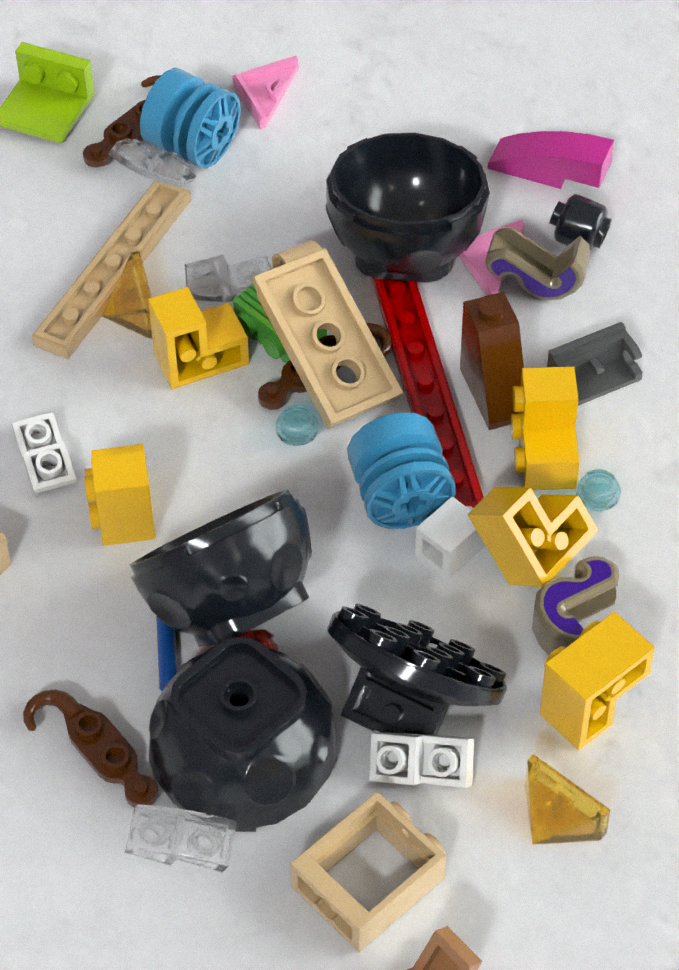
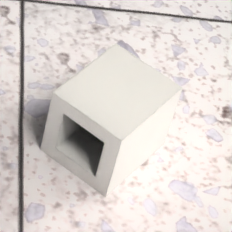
M454 497L447 500L416 528L415 554L448 579L484 547L483 540L467 515L473 507L463 505Z

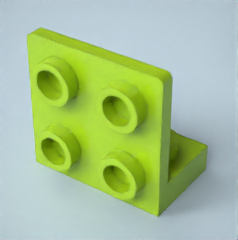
M21 42L15 50L20 80L0 107V127L62 143L95 95L91 60Z

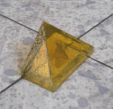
M140 251L131 252L102 317L151 339L152 330L148 299L152 297Z
M533 754L527 760L525 792L532 845L601 840L607 834L611 810Z

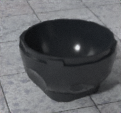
M387 133L368 139L365 138L347 146V150L338 156L326 179L327 203L325 207L339 241L356 255V267L364 275L375 279L427 283L439 281L448 275L451 269V261L466 251L480 233L490 191L483 166L477 161V156L463 146L456 145L444 138L420 133Z
M282 490L204 524L129 564L134 573L130 578L152 612L163 623L179 632L194 635L199 647L219 644L226 639L234 638L261 625L309 598L303 584L308 561L312 556L310 530L305 508L301 506L298 499L293 498L289 490Z
M247 637L226 639L214 648L190 659L177 668L176 674L170 679L158 697L149 725V762L153 776L174 805L207 825L225 827L226 832H256L257 827L277 824L306 807L331 775L334 762L337 761L336 723L332 711L333 704L319 682L304 664H298L289 658L288 655L265 647L259 641ZM236 702L246 703L243 706H233Z

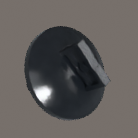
M355 604L354 609L342 606L340 611L333 613L327 626V631L335 642L352 660L361 666L341 716L373 732L377 730L381 733L437 735L449 705H499L507 691V685L504 681L506 672L475 659L473 655L476 650L463 642L450 639L447 644L432 637L434 629L414 620H409L407 625L381 618V613L368 606ZM429 643L436 644L437 647L434 648L428 645Z

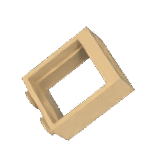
M377 791L290 863L291 887L360 952L445 879L446 854L442 844L436 837L430 833L423 834L411 823L408 813L400 804L395 801L389 803ZM377 830L418 870L368 912L327 872Z

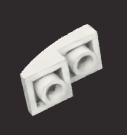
M53 412L12 422L14 436L34 494L77 482L65 442L62 441Z
M371 733L369 781L404 785L431 784L461 788L472 786L474 738L407 733Z

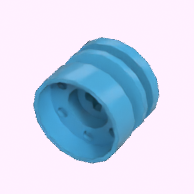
M174 67L165 71L156 80L147 95L140 118L141 136L146 143L165 152L176 153L179 158L207 169L215 165L224 156L233 141L241 114L240 100L236 93L222 89L220 86L212 83L205 84L202 78Z
M416 413L385 415L367 423L352 436L347 447L348 460L355 481L359 484L360 495L364 501L367 516L375 525L387 529H406L420 525L447 500L455 496V481L449 472L447 460L442 456V447L435 428L427 417Z

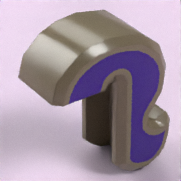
M502 228L495 231L492 236L485 264L490 273L501 280L507 279L508 274L514 275L520 287L533 297L542 300H559L575 293L582 286L591 254L589 244L581 236L570 243L559 256H555L516 229Z
M593 556L578 561L575 565L574 577H558L550 580L536 593L532 630L539 645L548 655L560 646L568 647L579 638L584 630L579 624L580 621L615 604V587L618 586L619 570L615 563L604 557Z

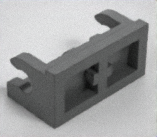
M622 322L548 351L547 367H575L579 399L578 406L642 380L643 374L638 364L634 361L642 358V353L626 331V327Z

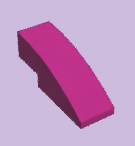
M539 131L511 135L500 139L488 162L487 169L559 189L562 188L566 179L600 188L612 163L614 140L591 134L566 131Z

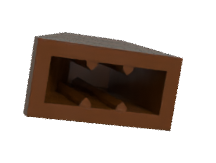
M500 292L463 302L460 370L488 429L492 430L510 425L511 414L518 413L513 410V386H521L524 363L519 321L505 293Z

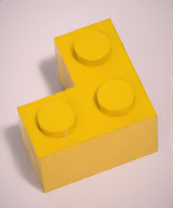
M188 287L166 292L148 299L154 355L171 390L249 365L248 337L230 303L200 311Z
M575 367L522 368L521 386H513V410L518 413L511 414V438L519 439L520 447L514 448L515 473H523L524 487H531L532 490L576 489L580 462L575 427L579 399Z
M143 444L91 450L92 468L85 469V490L89 505L92 530H101L103 546L156 539Z
M494 487L467 514L509 585L542 587L546 582L552 580L598 531L578 495L542 494L537 499L531 487Z
M615 611L601 622L598 620L591 622L581 632L577 640L566 648L564 646L558 647L546 659L541 690L540 715L579 751L613 724L616 699L650 674L655 647Z

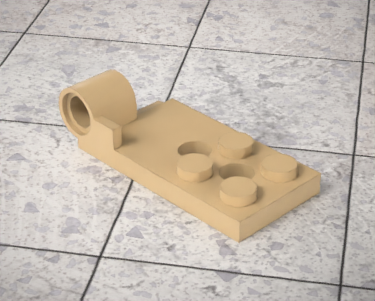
M309 240L274 254L272 257V269L256 275L252 279L257 292V298L327 430L399 399L403 391L327 249H322L316 241ZM326 329L332 332L336 338V345L328 347L320 343L317 338V331ZM338 366L351 368L355 373L356 382L345 383L341 381L337 376L336 368Z

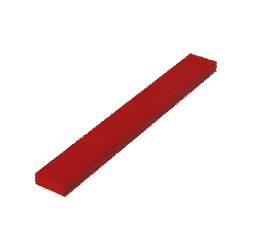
M371 277L386 330L391 335V348L410 412L427 417L433 424L442 447V456L447 460L449 472L455 481L456 494L454 498L463 505L474 508L484 496L417 282L375 279Z

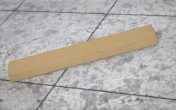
M156 178L32 334L33 345L69 359L191 202V192Z

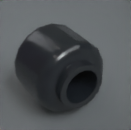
M574 194L569 197L566 204L558 201L549 224L556 226L554 238L557 242L568 246L581 236L589 244L591 251L593 247L600 249L612 219L607 217L608 211L603 204Z

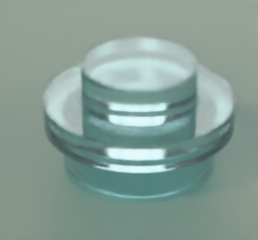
M293 405L287 407L276 421V434L281 441L288 445L301 446L308 444L318 434V420L312 411L305 406Z
M602 469L587 472L578 482L576 495L580 497L584 506L593 511H606L613 508L618 503L621 493L620 485L615 476Z

